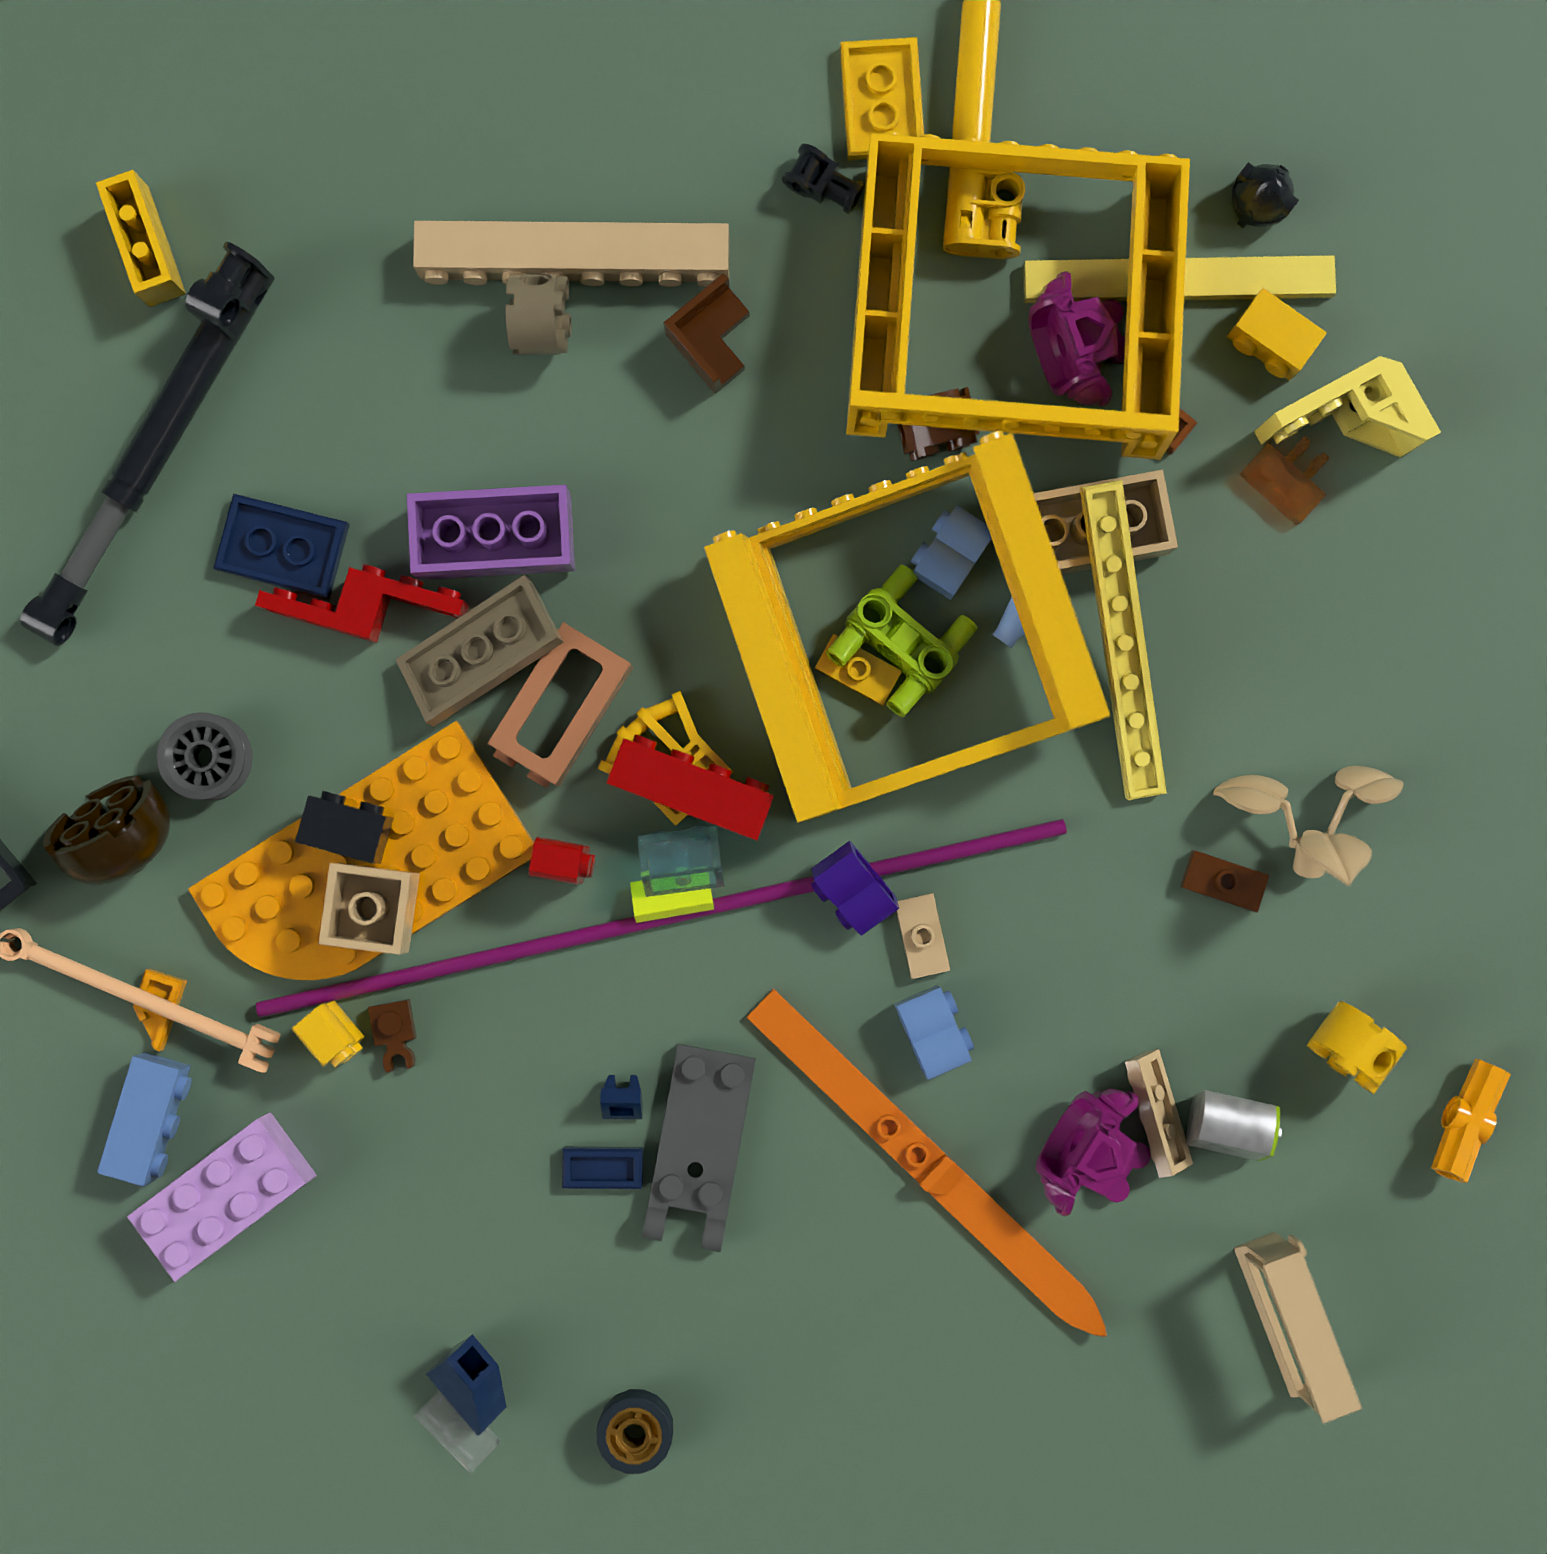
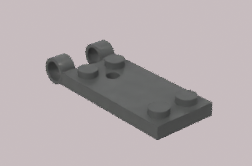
M678 1044L642 1238L662 1242L668 1206L707 1213L701 1249L721 1252L755 1067V1057ZM693 1162L700 1163L703 1167V1173L698 1177H692L687 1170L689 1164Z

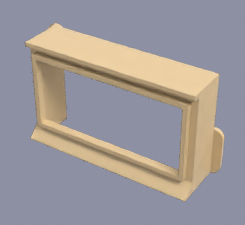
M1276 1232L1236 1246L1234 1251L1290 1397H1301L1320 1415L1321 1421L1324 1424L1358 1411L1362 1407L1304 1259L1307 1253L1303 1243L1292 1234L1287 1236V1241ZM1259 1270L1264 1274L1305 1384H1302Z

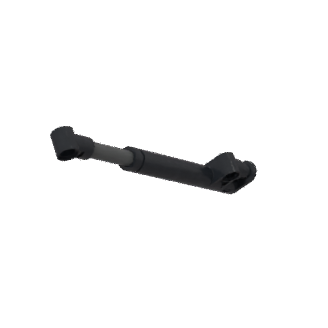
M226 241L223 245L227 253L216 271L210 272L206 279L197 280L188 291L185 301L186 308L201 323L111 474L113 475L112 478L107 480L101 490V493L106 495L105 500L61 574L55 573L43 595L37 596L28 602L21 614L20 623L24 628L55 646L64 644L73 634L77 623L74 613L88 592L84 588L130 509L136 513L144 501L143 497L145 494L148 495L275 280V277L260 261L230 242Z

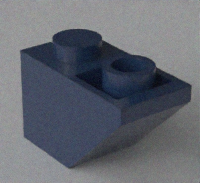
M473 1334L454 1346L426 1373L477 1436L507 1407L499 1365Z

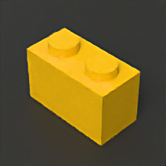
M1262 288L1226 337L1233 341V346L1239 352L1247 356L1253 355L1265 363V368L1272 375L1278 378L1285 377L1290 381L1301 371L1327 332Z

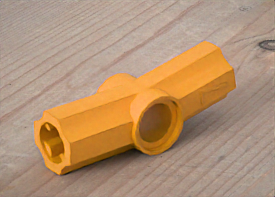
M1475 1058L1459 1095L1454 1096L1448 1102L1442 1114L1441 1125L1445 1130L1431 1169L1437 1174L1461 1183H1468L1480 1146L1489 1140L1495 1129L1497 1116L1494 1111L1510 1078V1073Z

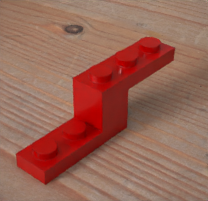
M363 564L362 570L349 567L336 612H333L335 608L333 604L313 598L310 605L296 601L297 594L275 587L272 594L259 590L255 606L267 612L374 643L378 642L390 599L455 618L461 617L469 609V605L460 599L461 593L441 586H438L437 592L423 589L424 582L403 575H401L399 581L385 577L386 571Z

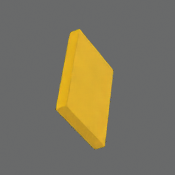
M917 37L840 42L847 159H868L871 133L893 131L904 136L920 137L924 135Z

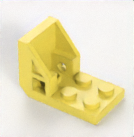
M1381 356L1277 411L1254 431L1261 445L1272 439L1275 440L1276 444H1279L1297 434L1298 430L1307 424L1312 426L1332 414L1344 436L1398 457L1408 454L1441 433L1402 362ZM1350 403H1352V405L1354 406L1356 412H1354V411H1352V410L1350 409V406H1349Z

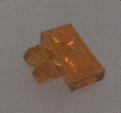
M1306 436L1299 440L1285 457L1270 443H1267L1239 473L1244 480L1296 526L1327 495L1310 480L1328 461L1329 457L1324 452L1315 456L1303 473L1292 464L1298 456H1301L1309 448L1311 441Z

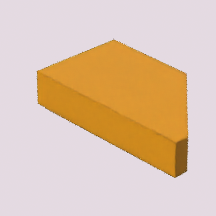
M146 969L139 989L179 1005L187 980L153 969ZM134 1004V1011L139 1021L143 1022L152 1040L151 1045L153 1049L159 1052L163 1051L174 1021Z

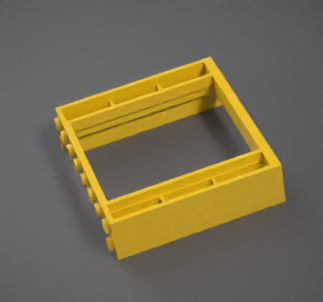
M893 131L871 133L865 178L846 435L885 438L888 423L990 432L1002 431L1003 433L1122 442L1121 457L1161 460L1178 433L1190 159L1178 158L1173 154H1160L1158 156L1139 155L1129 150L1114 153L1098 151L1091 147L1077 150L1059 148L1053 144L1028 146L1019 145L1014 141L991 143L980 142L975 138H962L960 140L941 139L931 134L917 137L904 136ZM921 165L1133 182L1122 411L905 394Z
M1002 431L990 433L979 439L980 445L973 447L975 454L967 456L966 452H962L945 458L943 460L945 465L933 470H929L928 466L916 468L906 473V480L892 484L891 480L876 483L868 488V494L854 498L853 494L838 497L831 501L832 507L819 512H817L816 508L803 510L794 515L795 521L780 525L779 521L768 523L766 526L758 528V534L752 537H747L742 533L736 534L735 530L718 534L713 537V544L704 547L797 823L829 814L1111 716L1012 433L1004 435ZM970 476L1054 719L852 788L771 549Z

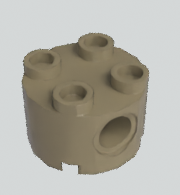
M510 274L506 285V295H514V299L510 300V305H506V327L510 350H513L512 354L561 355V353H567L568 337L572 336L571 313H565V300L569 299L568 277L559 276L558 274Z

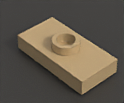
M934 893L898 900L900 909L896 913L911 979L951 971Z

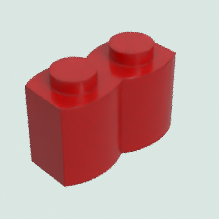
M536 837L529 866V876L577 885L583 884L585 878L592 877L596 856L589 854L590 847L587 845Z

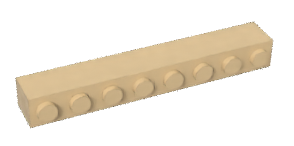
M414 221L413 267L420 279H424L426 283L434 285L447 284L448 280H463L471 285H483L487 283V280H502L503 283L507 284L510 274H558L559 276H567L568 281H580L581 284L587 286H600L604 284V281H619L621 285L633 287L642 285L643 281H656L659 285L666 287L680 286L682 282H697L699 286L707 287L723 273L729 279V223Z

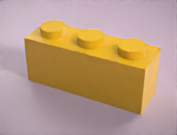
M134 170L96 182L134 293L149 307L185 295L183 283L148 185Z

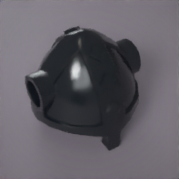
M1248 162L1235 179L1236 182L1232 188V202L1235 212L1240 219L1237 224L1242 228H1245L1246 225L1268 227L1280 223L1299 202V199L1294 196V185L1289 176L1288 169L1281 164H1260L1254 166Z

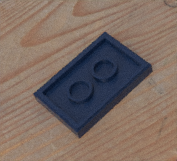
M233 493L213 569L330 599L350 524L345 521Z

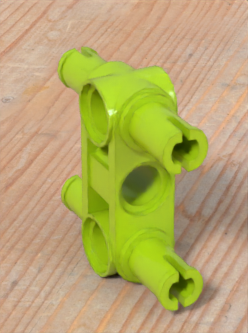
M903 564L894 571L880 588L871 589L860 600L859 604L846 618V628L826 651V655L835 664L843 667L863 643H868L895 667L900 669L905 674L906 679L886 704L890 710L902 718L906 716L924 693L929 694L936 690L958 663V653L978 630L977 625L970 618L960 615L939 639L898 606V602L918 579L916 574ZM867 608L876 610L880 615L881 621L877 623L869 622L864 617L863 610ZM931 658L936 660L941 668L940 673L934 674L927 671L924 666V659Z

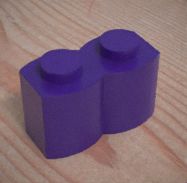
M851 841L845 843L811 868L814 879L811 883L813 890L823 902L830 900L838 908L835 914L847 930L854 928L862 936L900 909L897 898L892 890Z

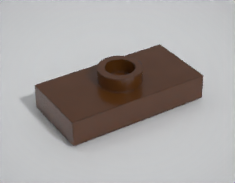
M1192 850L1180 888L1258 913L1270 875Z

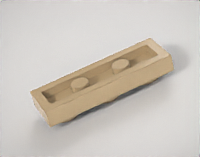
M1159 1049L1145 1051L1125 1061L1128 1080L1134 1094L1138 1096L1139 1117L1146 1131L1151 1158L1156 1165L1159 1178L1170 1177L1192 1165L1193 1161L1188 1145H1186V1138Z

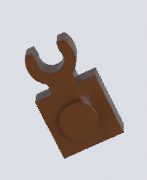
M410 999L368 1007L374 1045L386 1044L387 1052L383 1057L385 1071L391 1072L394 1070L393 1058L396 1054L402 1055L405 1058L407 1069L414 1067L416 1062L415 1054L406 1045V1040L417 1038Z

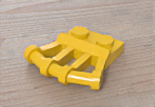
M681 691L671 694L673 697L646 709L644 707L636 712L638 717L626 728L622 725L616 731L618 735L606 760H601L597 768L610 774L623 738L633 741L635 734L640 736L650 728L671 751L673 748L694 756L693 765L707 769L709 763L731 770L698 735ZM679 712L690 742L682 748L657 722L658 720ZM652 801L675 826L688 815Z

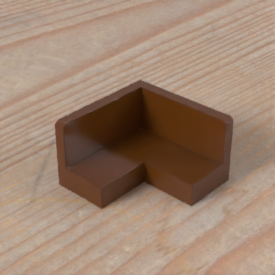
M723 273L663 322L665 334L715 394L745 370V365L723 341V338L750 316V311L730 289L729 279Z

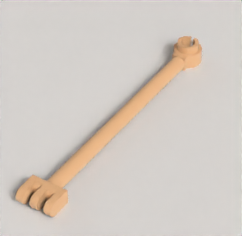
M13 928L0 933V939L6 938L10 940L19 937L22 943V948L18 950L14 946V941H0V957L7 961L29 959L242 1049L243 1051L238 1061L239 1064L258 1072H267L269 1063L257 1058L256 1054L272 1058L275 1049L262 1043V1039L278 1043L281 1036L280 1033L256 1024L252 1026L248 1035L38 946V943L33 942L30 934L24 929Z

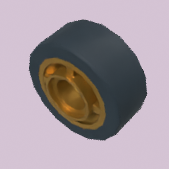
M629 1389L616 1394L604 1406L597 1424L596 1443L602 1458L612 1468L625 1474H642L656 1468L666 1458L672 1444L673 1418L668 1406L658 1395L644 1389ZM630 1424H638L645 1430L646 1434L641 1438H632L628 1436L625 1428Z

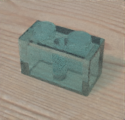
M694 826L687 830L672 832L655 831L649 835L638 836L641 878L646 897L725 887L717 826Z

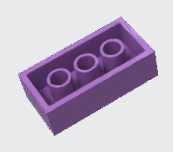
M567 485L407 494L410 573L418 580L575 571L571 493Z

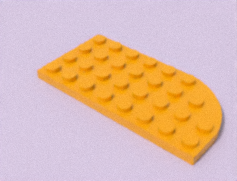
M455 721L339 794L346 797L344 803L346 805L359 808L361 801L385 807L383 815L394 818L381 864H372L296 843L295 839L301 822L300 818L189 887L188 890L218 939L240 960L260 971L281 978L294 980L328 979L355 971L383 954V952L319 944L330 863H344L420 873L411 934L413 935L529 862L534 841L461 724Z

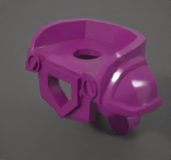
M1065 271L1059 273L1056 279L1043 287L1041 295L1036 299V303L1031 306L1028 316L1031 337L1048 385L1056 396L1067 395L1068 399H1074L1081 405L1099 404L1102 407L1110 403L1112 390L1105 378L1100 374L1101 362L1110 358L1115 364H1124L1125 336H1121L1117 325L1123 317V308L1115 300H1106L1102 303L1099 297L1074 302L1071 292V273Z
M1111 1088L1101 1092L1094 1091L1092 1094L1087 1091L1081 1092L1067 1107L1045 1142L1037 1158L1036 1171L1041 1175L1040 1179L1044 1187L1045 1196L1055 1206L1056 1212L1061 1216L1071 1214L1075 1195L1080 1189V1185H1084L1106 1196L1112 1202L1124 1201L1130 1191L1129 1183L1125 1180L1132 1168H1143L1149 1163L1151 1158L1150 1149L1144 1143L1132 1141L1119 1131V1124L1123 1118L1127 1117L1139 1105L1138 1096L1133 1092L1127 1091L1125 1093Z

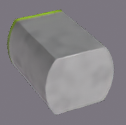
M1208 1090L1193 1096L1187 1122L1186 1145L1256 1161H1263L1274 1156L1278 1137L1282 1135V1129H1280V1106Z

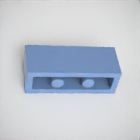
M147 1052L132 1056L97 1173L140 1186H145L163 1175L168 1163V1154H164L168 1139H172L175 1136L180 1123V1116L176 1115L180 1100L183 1101L187 1097L191 1087L192 1078L188 1077L191 1065Z

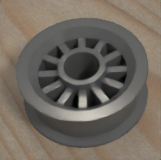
M198 712L180 717L165 730L157 748V765L163 780L173 791L190 799L213 801L230 796L244 784L252 767V747L245 732L230 719L211 713ZM216 730H217V731H219L220 733H219V734L217 735V737L215 738ZM191 733L193 735L194 741L190 737H188ZM226 741H228L229 744H230V745L221 747ZM182 743L187 746L186 750L180 749ZM208 746L212 752V760L206 767H202L199 764L198 755L204 747ZM232 752V760L226 759L225 754ZM179 754L185 755V759L179 761ZM224 763L230 764L228 771L223 768ZM189 767L184 773L181 771V769ZM216 773H218L222 777L219 781L217 779ZM195 776L194 783H192L191 779ZM207 778L208 785L204 786Z

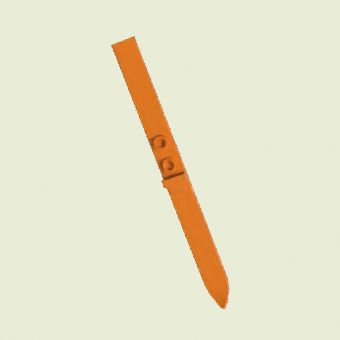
M775 989L755 1007L746 1018L1055 1315L1075 1328L1095 1336H1107L1106 1326L1098 1307L1085 1287Z

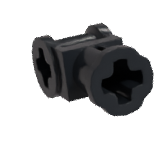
M806 143L801 144L798 149L799 157L791 171L784 173L782 182L796 194L807 198L810 197L819 203L826 197L842 206L843 212L849 215L864 190L865 182L861 180L855 182L840 174L837 162L829 159L818 148Z

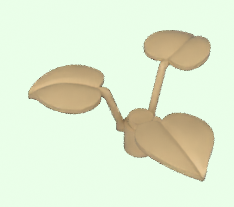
M1348 766L1339 770L1335 776V784L1341 789L1346 790L1341 798L1327 832L1307 830L1300 837H1297L1291 805L1289 801L1285 800L1288 796V788L1274 779L1260 775L1234 777L1217 786L1213 796H1220L1231 805L1254 814H1270L1281 808L1284 811L1289 831V847L1296 849L1293 862L1294 872L1306 878H1319L1326 871L1349 886L1357 874L1368 865L1372 855L1371 848L1360 839L1347 834H1334L1349 800L1356 796L1370 804L1388 802L1402 792L1404 783L1385 772L1370 767Z

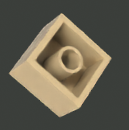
M330 863L319 944L399 955L409 953L420 873L344 863Z

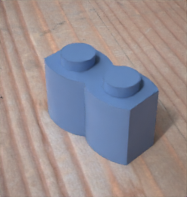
M956 505L951 514L946 510L943 511L932 528L933 531L938 533L930 546L923 542L910 561L916 565L913 572L917 578L949 600L952 599L991 540L987 524Z
M936 985L894 1003L921 1070L928 1080L972 1061L968 1051L973 1050L974 1045L966 1028L958 1029L953 1015L959 1011L949 990L943 993L941 987Z

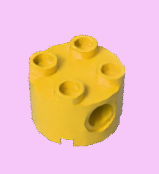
M1340 1001L1332 1009L1306 1046L1325 1060L1329 1056L1330 1058L1326 1062L1329 1067L1344 1077L1350 1074L1355 1077L1354 1081L1368 1092L1375 1094L1407 1050V1046L1387 1028L1383 1027L1381 1029L1373 1023V1018L1354 1006Z

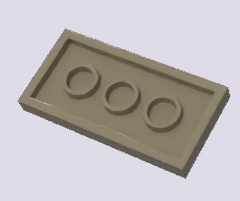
M524 574L395 660L425 722L434 727L564 641L532 580Z

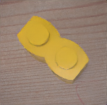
M335 1000L318 1006L292 1028L293 1032L322 1067L331 1063L336 1068L340 1064L348 1062L363 1049L359 1042L365 1036Z

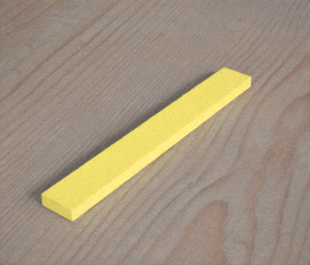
M1335 255L1186 258L1184 300L1253 299L1262 288L1278 299L1332 298L1336 294ZM1129 259L1031 260L1024 262V303H1036V299L1041 295L1043 287L1056 279L1059 273L1065 271L1071 273V292L1074 302L1099 297L1101 302L1106 300L1127 301Z
M1122 480L1080 487L1125 798L1133 800L1166 794Z

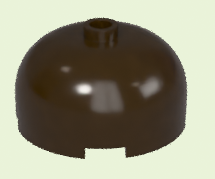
M138 775L127 776L114 780L87 794L86 797L89 801L78 807L70 817L66 813H62L51 825L43 840L44 849L62 872L73 880L90 885L110 884L140 872L156 857L169 835L170 813L164 799L150 780L142 781ZM107 796L110 797L107 799L105 804L110 811H108L100 801Z

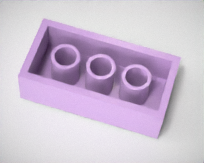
M270 1112L256 1119L127 1217L175 1282L317 1175Z

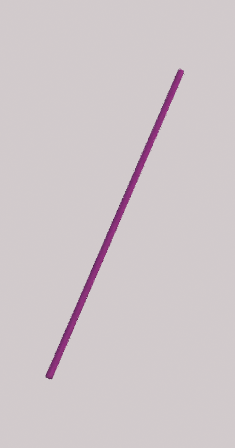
M1064 819L875 861L869 864L879 876H884L1065 835L1067 830ZM813 876L713 898L714 910L636 923L633 916L256 1002V1011L259 1018L333 1000L336 1001L814 892L811 886L814 879Z

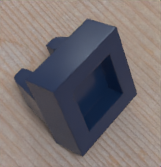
M615 1075L607 1077L604 1088H601L600 1095L603 1119H642V1092L636 1075H630V1085L628 1088H617Z

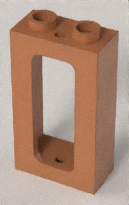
M564 622L558 629L564 642L540 658L488 742L489 745L497 749L493 754L494 757L512 768L517 762L530 769L527 777L546 789L550 782L560 787L633 669L631 663ZM571 650H576L602 666V673L551 755L547 758H541L521 746L517 741V735Z

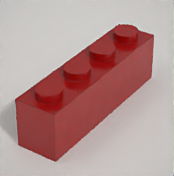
M636 734L633 741L623 738L606 782L607 784L758 840L774 795L767 793L769 785L749 777L746 778L744 784L730 779L731 770L709 763L707 769L693 765L694 756L673 748L670 755L655 750L657 742Z

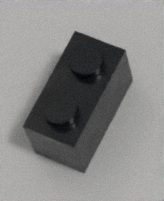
M322 791L321 797L308 795L295 839L296 843L372 864H381L394 819L393 817L383 815L385 807L361 801L359 808L344 804L345 796L327 791Z

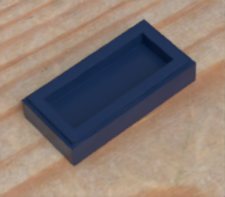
M563 1147L562 1188L642 1189L643 1147Z

